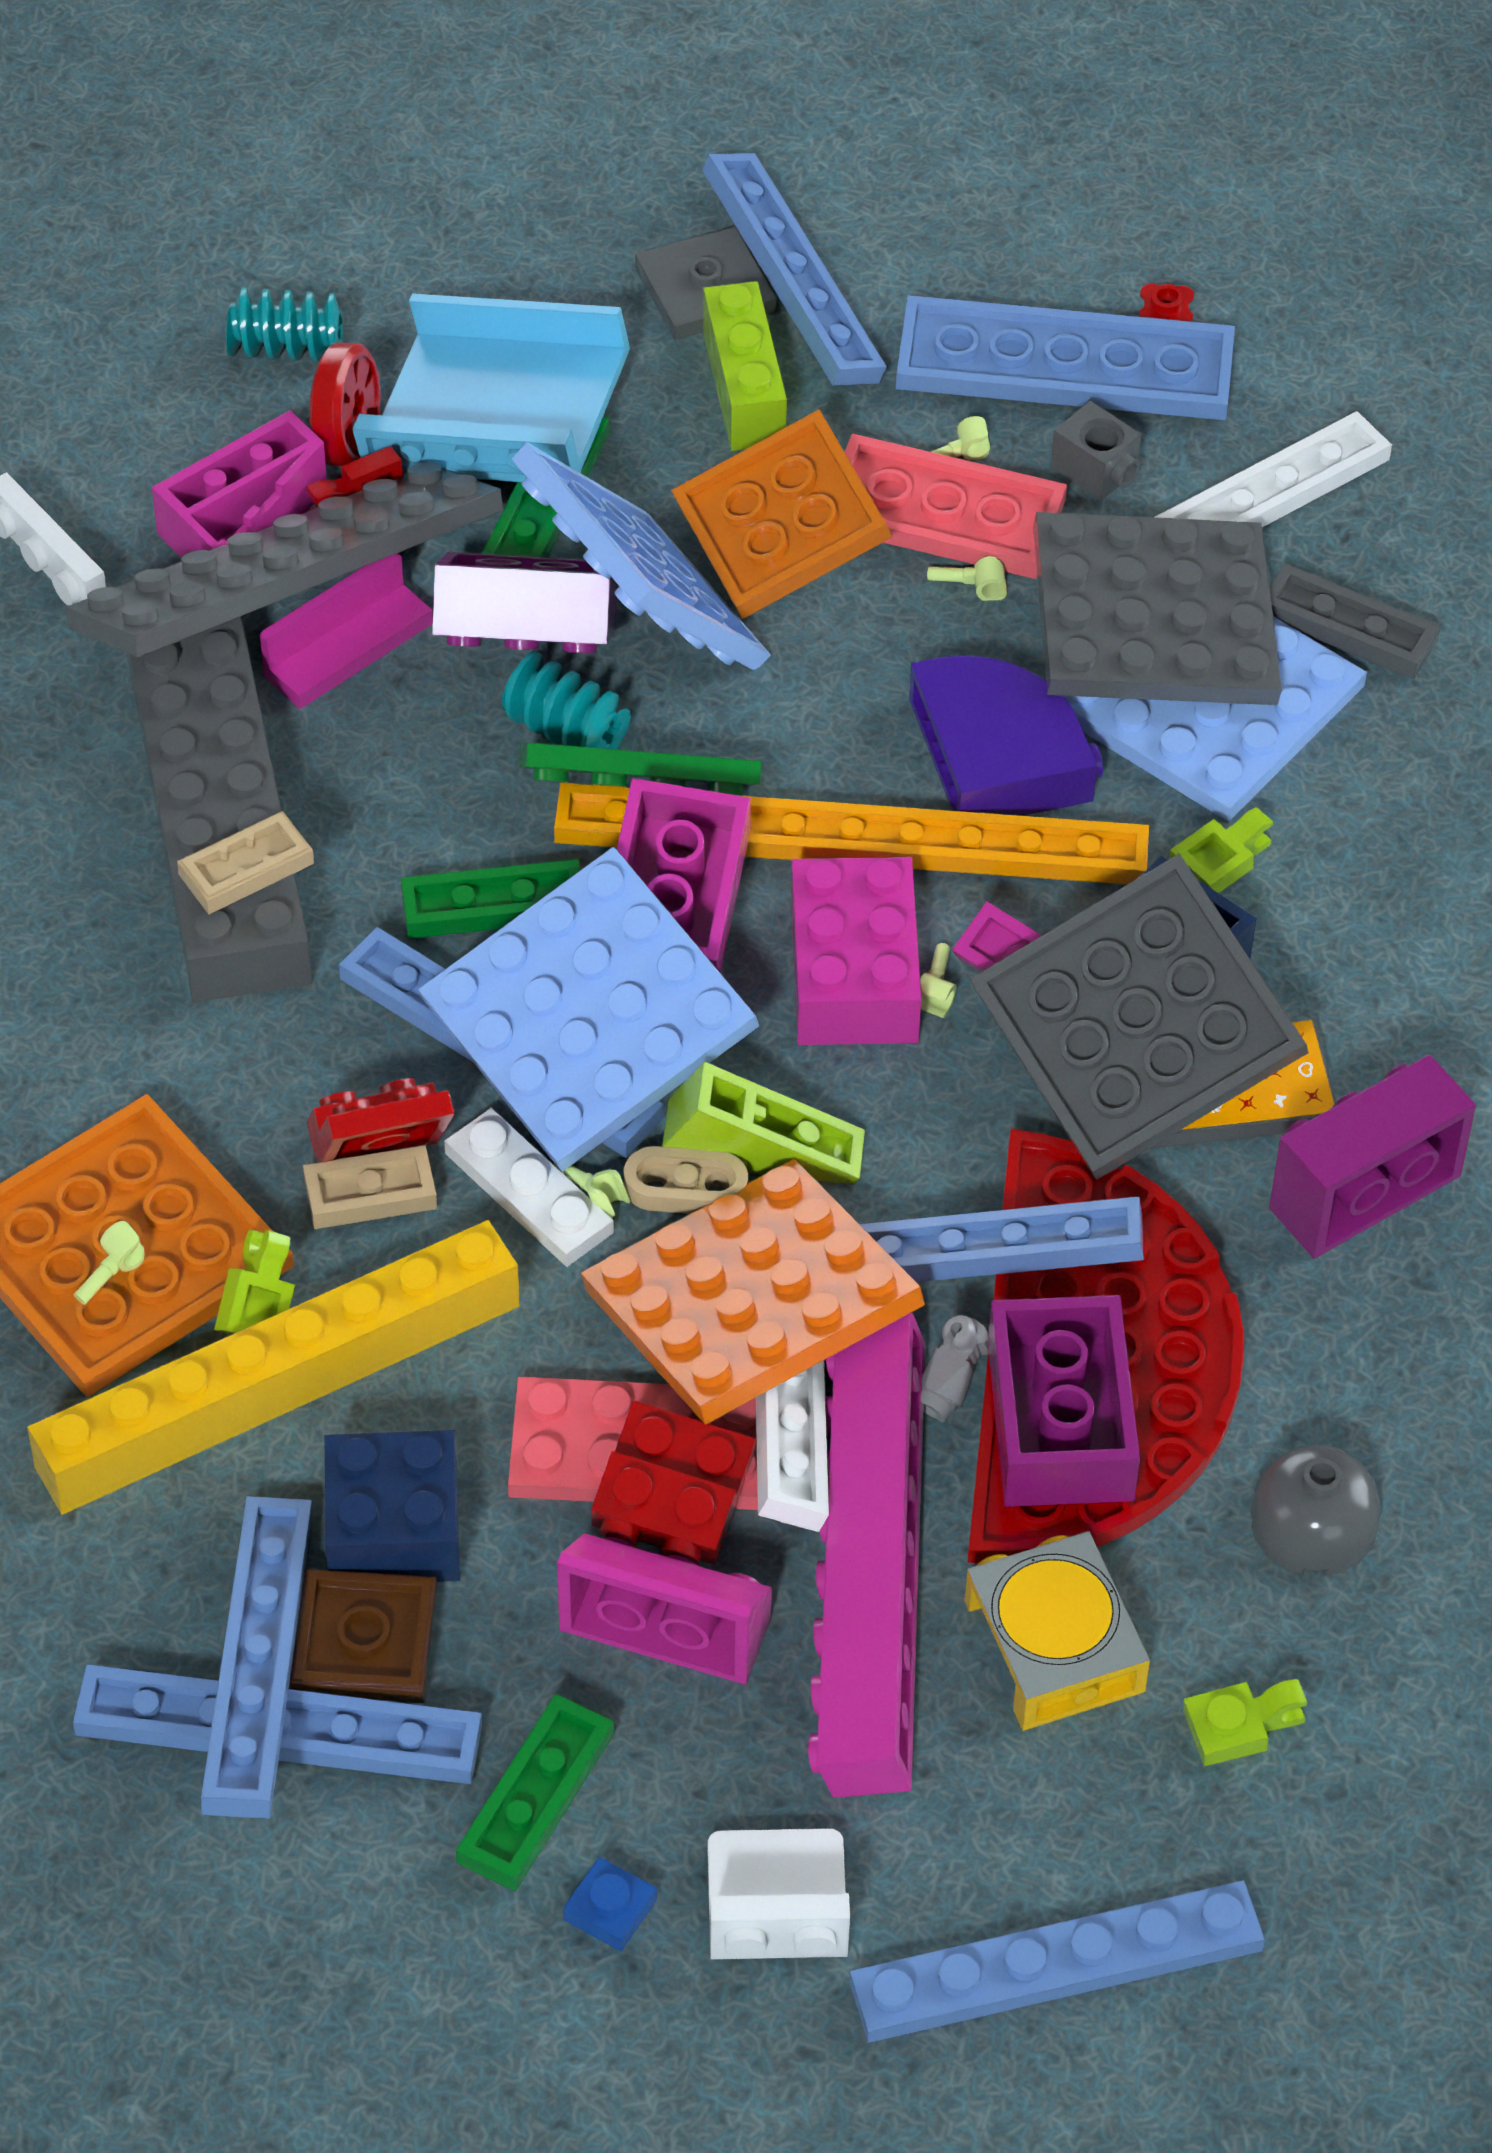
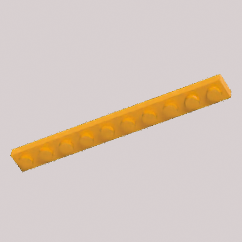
M560 783L554 825V843L617 848L630 788ZM743 796L749 797L751 802V829L745 857L781 860L912 857L913 869L1126 885L1136 880L1147 870L1149 825Z

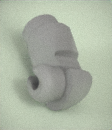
M963 1315L953 1316L946 1321L942 1328L944 1344L940 1348L935 1347V1351L922 1376L921 1403L924 1405L923 1412L940 1422H945L950 1412L955 1411L957 1406H963L977 1359H979L980 1355H988V1333L984 1325L976 1319Z

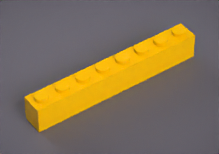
M486 1220L28 1426L34 1467L61 1515L66 1514L520 1307L518 1264L490 1221Z

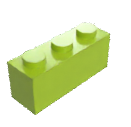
M758 281L703 287V335L731 451L745 450L786 427L787 398Z

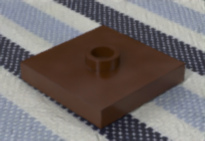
M305 1569L290 1677V1690L382 1701L423 1703L437 1593L436 1577Z

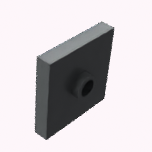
M736 226L635 254V268L674 340L703 332V287L758 281L766 315L776 312V297Z

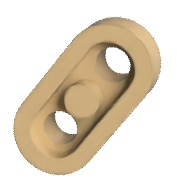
M650 1146L634 1152L627 1159L624 1166V1185L631 1202L635 1206L648 1211L691 1214L719 1197L737 1194L748 1184L746 1166L738 1157L728 1152ZM657 1181L664 1184V1186L653 1187L648 1186L646 1184L649 1182ZM713 1186H720L726 1190L708 1191L707 1189Z

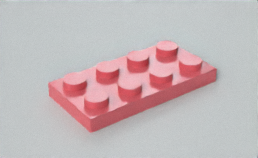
M851 434L844 452L893 536L883 543L974 565L984 557H996L1003 564L1004 572L1032 579L1037 578L1033 532L1036 512L1061 513L1066 501L1067 484Z
M518 1377L508 1496L512 1498L594 1502L611 1451L615 1452L633 1400L701 1421V1419L669 1384ZM756 1398L708 1424L756 1438ZM757 1441L735 1509L758 1510Z

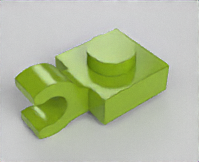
M1257 807L1246 812L1236 823L1227 829L1213 819L1170 850V859L1180 853L1196 879L1217 893H1220L1251 871L1254 865V856L1270 846L1271 839L1263 832L1273 826V821Z
M255 1230L248 1231L243 1245V1260L246 1264V1270L229 1268L214 1330L232 1335L290 1308L295 1284L279 1280L290 1247L289 1236L265 1230L264 1233Z
M1298 1679L1275 1684L1256 1698H1253L1248 1683L1243 1682L1184 1698L1183 1712L1203 1765L1208 1766L1267 1751L1269 1739L1267 1732L1305 1723V1716L1301 1707L1307 1706V1700Z

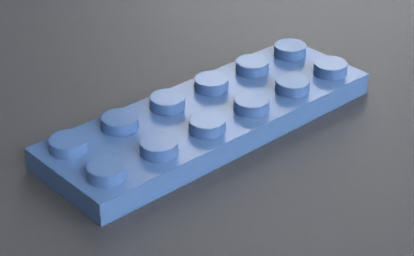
M908 295L897 367L896 389L1083 407L1091 400L1103 409L1226 420L1235 326Z

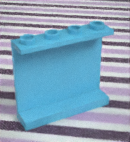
M412 294L409 303L418 334L383 414H359L352 430L360 458L391 446L402 460L403 473H407V468L411 465L421 462H434L441 466V470H448L459 475H472L476 479L523 482L526 476L513 462L512 458L528 442L581 473L630 350L621 307Z

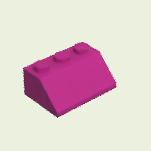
M584 1533L561 1552L557 1562L560 1631L747 1685L771 1621L772 1587L762 1585L756 1579L745 1574L731 1573L728 1575L700 1567L690 1559L682 1556L669 1555L665 1557L637 1549L631 1543L616 1537L603 1539Z

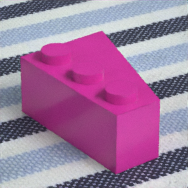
M291 410L153 486L152 495L157 534L182 558L183 555L189 552L212 550L219 546L228 545V538L235 534L258 532L273 526L274 520L281 516L305 513L314 504L307 494L306 486L319 480H327L324 442Z

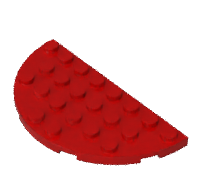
M1010 1129L1002 1210L1139 1197L1144 1260L996 1274L993 1301L1120 1295L1140 1462L1134 1501L1004 1507L988 1353L967 1563L975 1564L993 1555L1004 1554L1011 1556L1036 1548L1040 1543L1054 1536L1064 1535L1072 1537L1090 1531L1096 1546L1100 1547L1131 1533L1157 1517L1190 1488L1217 1453L1230 1427L1235 1411L1244 1363V1329L1236 1292L1232 1293L1229 1282L1219 1264L1220 1255L1190 1214L1156 1183L1126 1164L1122 1169L1116 1168L1096 1180L1072 1141L1042 1133Z

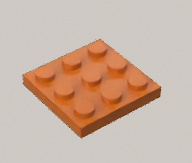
M820 409L671 490L742 619L893 537Z

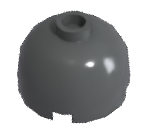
M1322 1444L1299 1446L1275 1458L1261 1474L1256 1484L1250 1511L1253 1536L1268 1558L1289 1571L1304 1574V1569L1312 1571L1326 1570L1325 1575L1339 1574L1359 1564L1375 1544L1381 1516V1502L1376 1482L1358 1459L1340 1448Z

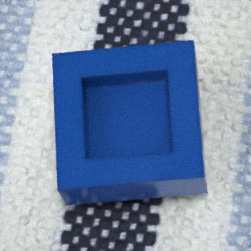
M598 1857L564 1906L563 1920L622 1952L656 1902L657 1888L609 1861Z

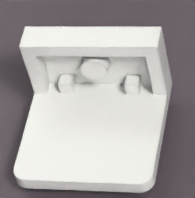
M835 1829L716 1831L710 1835L708 1839V1883L711 1959L848 1957L850 1906L849 1893L845 1892L843 1837L840 1832Z

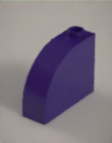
M947 656L911 663L909 701L952 811L1025 816L1093 802L1096 778H1100L1103 775L1099 748L1096 743L1088 744L1080 722L1067 700L1063 696L1047 695L1045 680L1014 664L979 656Z

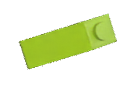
M703 1062L668 1100L662 1147L728 1152L738 1157L744 1163L749 1174L764 1175L770 1170L795 1159L816 1181L855 1184L860 1179L865 1130L707 1062Z

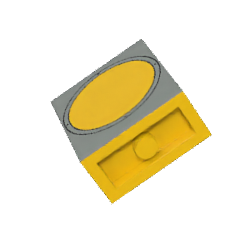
M1090 1531L1072 1537L1064 1535L1054 1536L1043 1541L1036 1548L1011 1556L1004 1554L993 1555L985 1558L975 1567L967 1569L964 1602L969 1612L982 1609L1016 1685L1013 1711L1022 1731L1146 1692L1150 1659Z

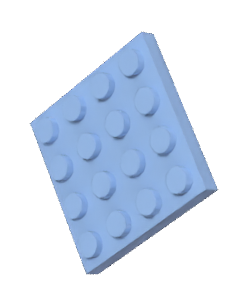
M528 442L512 458L513 462L526 476L521 483L522 486L542 505L548 506L550 504L557 512L552 518L554 524L571 540L577 543L580 540L588 548L583 555L584 559L600 575L607 579L612 577L619 587L614 593L629 610L638 616H641L646 611L661 628L669 633L676 628L688 642L698 649H702L706 644L715 656L729 666L736 660L746 667L755 670L771 656L649 513Z
M1273 616L1282 687L1278 705L1080 696L1063 697L1074 710L1085 734L1229 822L1365 686L1367 672Z
M614 847L418 989L425 1003L561 1172L685 1082L703 1062H712L759 1027L756 1015Z

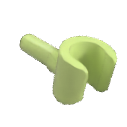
M979 416L964 419L957 426L958 440L949 442L948 445L931 451L954 458L963 455L967 460L986 458L990 451L986 421Z
M984 557L976 562L974 568L928 567V580L975 584L976 594L983 601L1002 600L1007 595L1004 566L996 557Z
M945 943L936 945L931 968L920 979L921 1010L941 1018H945L953 1004L957 991L956 984L944 980L950 954V947Z
M570 1166L562 1172L571 1182L586 1191L590 1200L610 1218L615 1216L611 1205L612 1202L618 1200L625 1203L631 1202L622 1178L616 1170H604L593 1175Z
M119 1221L113 1224L102 1235L100 1245L109 1256L100 1263V1266L73 1294L83 1305H86L109 1278L114 1276L119 1270L128 1272L138 1268L143 1263L145 1256L144 1247L139 1242L137 1233L126 1221Z

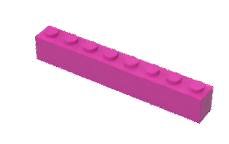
M912 1312L826 1359L827 1371L830 1379L833 1381V1396H825L826 1429L828 1434H831L830 1450H827L829 1516L820 1529L821 1539L826 1544L825 1561H818L816 1565L817 1590L820 1599L824 1600L823 1617L815 1618L813 1625L815 1649L817 1655L821 1657L820 1675H813L811 1679V1700L816 1715H819L818 1733H811L809 1735L808 1755L812 1772L822 1775L832 1797L911 1791L924 1406L921 1403L922 1376L925 1371V1341Z

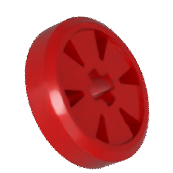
M333 343L319 360L311 386L309 404L310 429L324 442L325 463L329 466L341 467L360 458L352 430L358 415H380L381 387L377 365L367 347L359 343Z

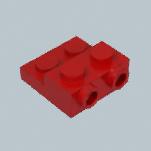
M407 1078L380 1086V1094L356 1098L354 1091H345L320 1099V1106L313 1108L306 1122L316 1163L437 1144L455 1114L449 1090L436 1092L434 1082L416 1086L414 1079Z
M633 1400L615 1452L611 1451L591 1508L592 1526L600 1528L599 1533L605 1538H620L631 1543L633 1546L637 1544V1541H641L662 1548L664 1556L678 1555L690 1559L697 1565L700 1560L716 1565L756 1448V1438L711 1424L705 1425L701 1421Z

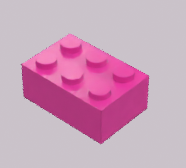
M632 778L617 851L721 974L751 829L750 798Z
M912 857L792 859L791 920L797 1045L918 1043L921 989Z

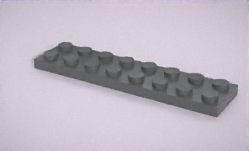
M417 463L407 468V473L403 474V478L370 481L363 486L362 491L347 497L324 499L318 504L319 508L301 515L290 514L281 516L274 520L273 526L258 532L235 534L228 538V545L219 546L212 550L189 552L182 556L181 562L164 569L143 570L135 575V580L118 587H103L92 590L87 594V599L65 607L68 628L130 655L140 657L503 510L501 489L479 482L472 475H459L448 470H441V466L438 463Z

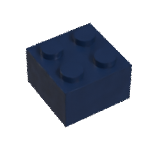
M455 1430L324 1435L325 1548L328 1570L436 1577L437 1582L460 1581Z

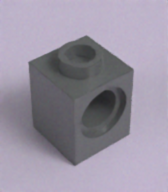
M1090 400L1054 429L1051 468L1102 501L1118 487L1121 489L1128 487L1138 475L1141 467L1139 460L1141 433Z

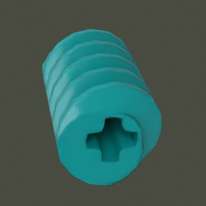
M241 287L236 301L231 302L228 309L226 324L228 356H234L242 342L246 356L257 357L264 343L269 359H278L284 345H286L290 359L300 360L307 346L312 361L319 362L328 347L335 342H343L342 309H339L335 293H329L323 308H317L313 292H306L301 307L295 306L291 290H285L279 305H273L269 289H263L257 304H252L248 289Z
M535 650L527 653L510 675L502 695L501 706L508 718L518 724L525 723L527 729L534 733H544L547 740L557 745L563 743L564 746L616 750L621 744L631 721L630 710L627 708L617 713L619 704L618 694L608 691L598 700L600 686L596 682L590 680L580 688L581 676L579 673L571 670L561 678L562 666L560 663L552 660L542 668L543 655Z

